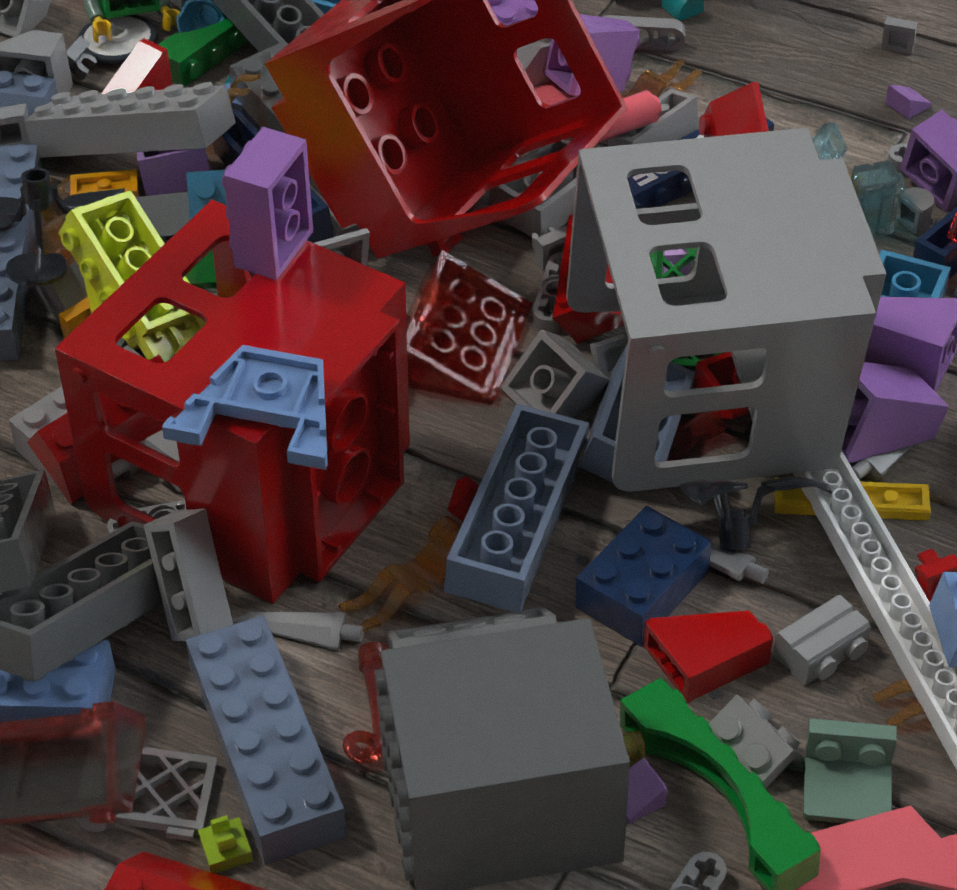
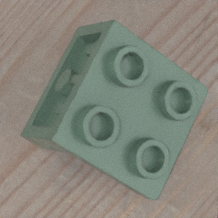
M810 718L805 744L804 819L848 823L892 811L891 765L897 741V726Z

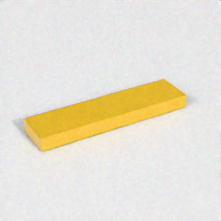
M860 481L882 519L930 520L931 509L928 484ZM801 488L774 492V513L816 515L810 500L806 498Z

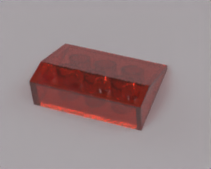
M442 250L424 274L406 315L408 385L414 389L492 405L496 400L533 303Z

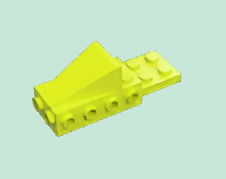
M131 190L74 208L66 215V220L58 232L63 246L71 252L84 277L91 313L165 244ZM184 276L183 280L190 283L186 276ZM160 303L152 307L122 338L126 340L132 349L137 350L140 348L146 359L150 360L159 354L163 361L167 362L206 323L203 319L173 305Z

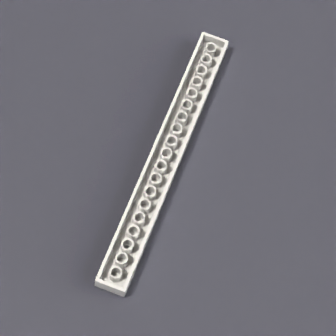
M841 450L837 468L793 474L795 477L813 479L832 487V494L817 487H804L801 489L806 498L810 500L812 509L957 770V668L948 667L929 607L930 602Z

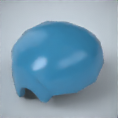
M190 0L184 4L176 18L179 33L188 32L226 19V15L212 0Z

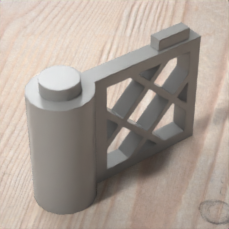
M115 734L97 735L91 743L73 815L84 829L91 832H101L115 824L167 831L166 838L192 841L194 835L199 836L198 830L205 826L218 757L132 745L126 738ZM140 761L158 763L164 771L147 781L138 771ZM188 768L206 770L205 778L191 787L187 785L179 774ZM172 779L181 790V793L164 802L154 788ZM135 781H136V782L138 783V785H139V786L136 787V788H134ZM202 792L201 797L199 799L196 795ZM144 794H147L156 806L145 814L129 811L130 802ZM189 800L198 811L196 821L179 819L171 809Z

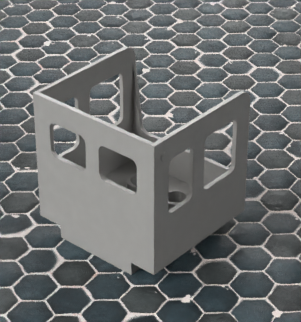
M808 128L579 149L566 297L570 308L577 312H621L626 328L628 344L612 466V479L616 488L622 491L633 492L677 487L681 483L690 481L738 480L837 468L887 273L843 158L819 160ZM667 171H681L688 175L697 203L636 209L627 180L630 176ZM697 248L694 270L690 274L681 277L656 279L650 259L652 253ZM607 262L613 283H607L605 281ZM731 352L740 384L667 391L664 389L668 364L673 359L685 356ZM748 407L753 424L749 444L744 451L736 454L665 462L654 460L659 423L665 417Z

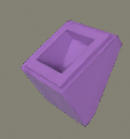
M888 86L886 104L907 119L927 110L932 105L931 102L910 87Z
M645 758L635 763L629 769L626 820L630 824L666 806L667 788Z

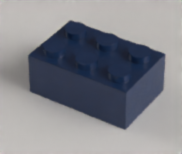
M646 505L576 577L575 608L641 646L644 638V622L650 618L668 617L709 572L712 541Z

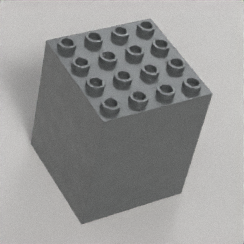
M590 618L381 650L382 669H376L374 672L378 693L377 705L380 717L379 728L382 741V759L384 770L388 773L391 807H394L396 816L394 821L398 844L401 843L405 881H414L415 890H461L624 862L630 761Z

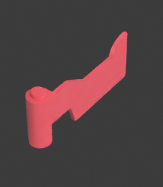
M553 81L533 86L540 100L547 105L578 96L567 94ZM645 90L623 98L628 110L598 143L657 122L662 110L658 97Z
M911 805L811 832L821 848L818 876L795 889L876 890L898 883H910L938 890H957V834L940 838Z

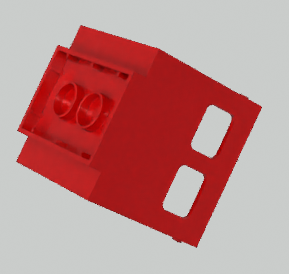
M341 0L267 61L265 66L283 95V98L271 108L286 134L306 139L309 173L340 227L344 228L357 224L360 230L367 228L370 232L369 246L376 258L379 259L525 213L545 201L578 165L579 149L593 148L628 110L572 0H535L538 7L537 14L509 25H504L498 21L488 0ZM545 38H551L558 44L581 89L580 95L552 105H547L540 100L517 57L518 48ZM574 137L566 147L557 152L510 167L521 155L529 151ZM542 172L519 196L466 213L488 190Z
M211 200L56 346L55 353L83 495L93 512L106 521H109L110 518L117 521L120 528L131 521L147 524L156 520V518L124 503L118 497L110 459L111 453L179 487L185 497L186 510L206 509L222 579L274 604L300 573L320 583L405 483L404 452L410 446L406 283L306 240L277 280L259 274L251 277L249 271L234 267L233 253L229 246L231 235L229 219L226 217L227 206ZM212 249L218 296L183 280L184 276ZM160 303H168L206 321V324L165 363H154L116 344L152 307ZM242 345L323 359L328 463L326 470L288 463L287 449L296 429L279 427L277 425L216 414L201 446L177 442L179 461L111 429L103 419L99 392L163 423L170 416L176 418L185 409L184 402L193 393L200 394L210 384V377Z

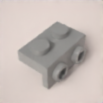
M736 694L709 725L713 734L723 744H728L732 747L739 762L748 772H754L759 776L766 789L792 760L799 765L805 760V757L796 750L801 742L784 726H781L777 731L768 722L773 715L755 698L748 703Z

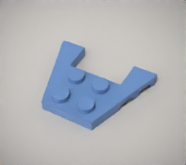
M242 345L210 377V384L200 394L193 393L184 402L185 409L176 418L170 416L162 426L164 439L198 446L202 445L216 414L277 425L279 427L294 428L296 430L287 449L288 463L326 470L328 463L323 359Z

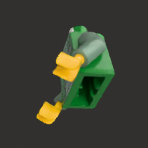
M167 0L83 1L86 14L92 24L93 41L95 43H99V36H106L109 41L112 40L111 23L105 20L109 18L156 11L158 14H163L161 23L163 30L170 31L171 25L178 29L176 18L180 11L170 8L171 5Z

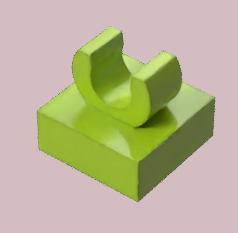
M227 815L210 820L211 826L198 830L210 872L218 873L253 861L252 852L240 817L228 820Z

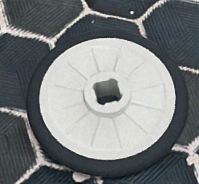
M137 15L105 19L111 23V41L106 36H99V43H95L93 41L91 23H88L78 35V37L81 36L90 42L85 53L94 56L98 63L103 64L124 63L137 43L143 38L155 44L158 40L156 27L149 20Z

